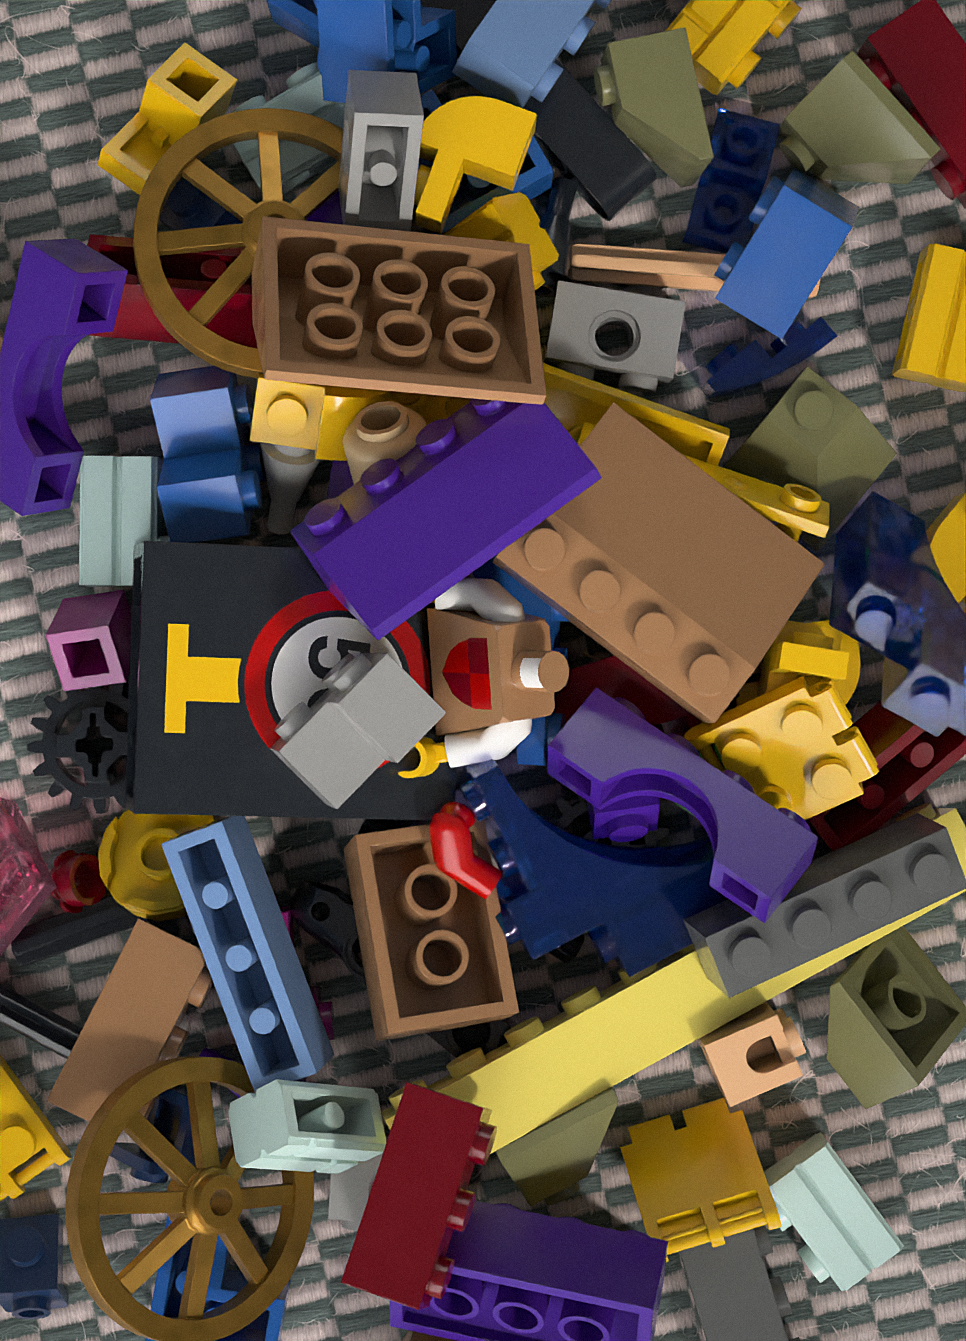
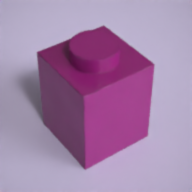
M124 589L64 598L46 633V638L64 691L126 682L129 675L131 611Z

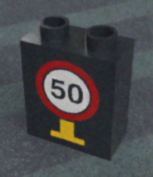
M142 541L135 545L133 550L124 805L134 814L432 820L433 815L440 813L443 805L448 802H455L456 791H479L484 781L486 762L453 768L450 767L449 762L439 763L438 768L427 776L404 778L398 775L397 772L414 770L419 766L421 755L418 749L413 747L398 763L385 760L338 809L326 805L270 749L281 738L274 731L278 723L301 702H304L310 708L328 690L322 683L323 678L349 653L354 657L361 653H388L433 699L427 608H435V603H429L377 641L328 590L301 548ZM435 725L423 736L432 739L435 743L445 742V735H436Z

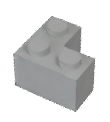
M349 653L323 678L322 683L328 690L310 708L304 702H301L278 723L274 731L281 738L270 749L326 805L338 809L385 760L398 763L446 712L388 653H361L356 657Z

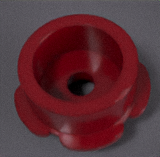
M67 850L55 858L54 867L48 876V887L52 897L60 901V907L69 913H79L83 910L82 906L94 905L103 898L106 886L100 877L99 859L96 856L83 852L76 854L73 850Z

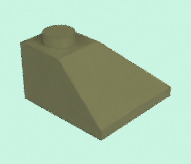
M686 27L608 43L600 60L601 65L594 67V82L600 105H610L614 124L681 188L693 186L714 156Z
M853 50L784 118L777 131V134L783 139L779 144L780 149L789 162L803 173L810 169L819 180L908 184L941 149Z
M807 366L795 377L723 468L783 488L786 484L802 485L817 492L821 496L822 501L830 503L829 529L825 538L802 531L799 538L815 552H818L895 457L897 452L858 406Z
M904 926L865 946L830 986L827 1060L865 1109L919 1086L966 1025V1006Z
M614 1086L495 1151L502 1165L530 1206L542 1200H545L547 1205L557 1204L569 1198L581 1188L578 1181L588 1176L619 1102Z

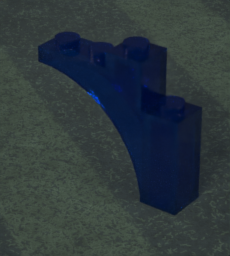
M872 491L836 533L829 625L884 656L881 706L936 737L948 726L966 736V614L945 583L935 562L926 532V521Z
M493 759L462 766L469 781L459 786L461 793L477 822L487 817L497 837L487 842L488 848L504 876L499 879L496 885L501 912L495 918L506 937L507 944L510 946L519 941L533 960L588 932L603 962L606 963L614 959L624 972L631 977L693 944L684 919L728 900L727 897L709 886L714 861L713 848L709 836L684 844L656 848L618 847L590 841L566 832L546 821L527 807L512 790L501 769Z

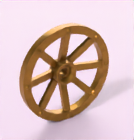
M258 108L231 112L211 119L182 136L165 152L149 174L137 204L134 220L133 249L135 266L141 288L154 314L164 328L194 355L216 367L242 376L258 378L259 374H263L257 348L229 341L210 331L206 326L252 275L262 216L306 221L310 215L339 191L338 183L343 129L322 118L288 109ZM258 139L262 202L256 204L199 160L222 147L237 142ZM278 139L298 142L313 147L338 161L290 204L283 201ZM181 177H184L243 222L242 224L158 232L163 207L169 194ZM241 247V254L188 312L170 288L162 270L159 256Z
M199 1056L177 1057L158 1062L132 1075L119 1085L95 1112L81 1137L71 1164L65 1203L66 1229L72 1259L78 1275L89 1295L109 1318L132 1333L151 1340L215 1341L241 1330L259 1317L280 1295L295 1271L305 1248L314 1205L313 1171L281 1170L282 1184L240 1187L238 1180L245 1168H241L236 1163L233 1144L220 1164L210 1082L227 1087L241 1097L248 1093H255L245 1065L235 1061ZM186 1083L196 1165H192L138 1112L157 1095ZM122 1130L172 1178L167 1191L100 1192L108 1158ZM282 1206L274 1240L263 1261L239 1223L238 1218L242 1213V1209ZM167 1213L172 1223L121 1272L115 1275L104 1249L99 1215ZM219 1235L248 1283L233 1298L221 1306L203 1313ZM193 1237L178 1318L159 1315L135 1300L131 1295Z

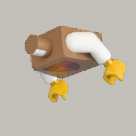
M464 578L432 601L435 603V608H427L433 700L446 712L435 724L436 735H445V742L435 743L428 737H422L414 746L421 755V762L414 770L397 772L398 775L404 778H416L432 774L438 768L439 763L449 762L450 767L453 768L499 760L506 757L530 734L532 719L552 714L555 709L554 692L560 691L567 683L569 678L568 662L560 652L551 651L550 626L545 618L524 613L522 604L503 586L492 579Z

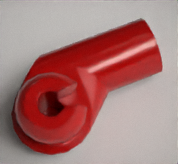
M448 802L442 806L440 813L433 815L428 829L434 863L441 872L486 900L497 885L503 872L473 853L470 827L473 826L475 818L470 808L460 802Z

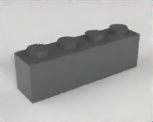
M916 813L813 860L765 924L730 899L684 919V923L707 979L727 997L731 998L966 889V878L947 828Z
M765 1225L724 1237L725 1244L715 1248L712 1247L711 1242L679 1251L706 1341H800L799 1337L787 1339L781 1317L792 1314L789 1300L781 1277L769 1279L762 1256L773 1253Z

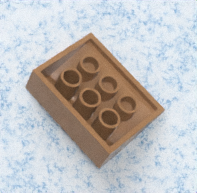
M262 216L252 269V320L264 380L544 404L546 388L529 244Z
M613 402L580 446L595 465L602 478L499 552L493 563L703 723H715L757 668L825 563Z

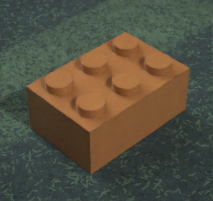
M484 816L475 817V822L470 827L473 853L492 865ZM430 824L358 834L344 847L376 1041L502 1021L519 1013L497 887L495 886L485 900L441 872L436 867L433 859L428 831Z
M138 919L46 1101L90 1122L106 1098L132 1075L158 1062L177 1058L189 1035V1031L179 1026L190 1004L202 1008L214 985L201 949ZM158 1095L151 1099L138 1111L146 1119L148 1118L157 1100Z

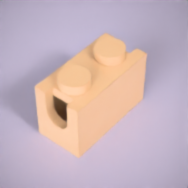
M764 1002L698 1039L713 1077L730 1107L803 1076L795 1058L805 1054L806 1050L791 1017L787 1018L782 1007L773 1011L767 1002Z

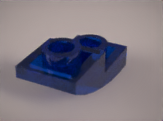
M722 108L718 109L710 137L714 157L699 177L682 242L727 254L734 241L743 247L747 246L754 225L748 218L760 200L766 183L780 124Z
M820 317L807 329L799 319L793 323L782 339L777 337L770 344L771 348L777 353L773 358L769 356L756 339L742 351L733 342L705 366V369L712 377L705 382L701 390L708 398L739 393L768 383L812 358L838 335Z

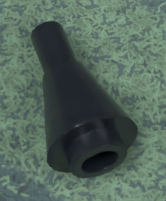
M557 177L553 179L545 214L539 218L540 228L546 230L559 256L557 258L558 261L540 272L545 283L535 290L536 296H556L558 280L572 283V236L569 218L577 185L568 178Z

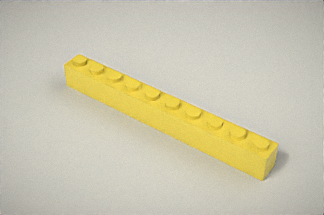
M925 803L907 811L896 819V822L919 813L945 826L966 878V826L956 808L933 809L931 803ZM966 889L731 998L727 997L707 979L689 932H686L674 940L678 950L655 961L652 954H649L627 964L618 971L621 981L601 992L598 991L595 985L586 987L561 1002L564 1012L544 1023H541L538 1016L527 1019L504 1033L508 1043L484 1055L481 1047L462 1054L446 1065L450 1073L449 1075L429 1086H426L423 1079L416 1080L412 1084L491 1109L492 1112L488 1124L497 1126V1133L491 1153L958 896L965 892ZM405 1086L388 1097L392 1106L381 1111L390 1130Z

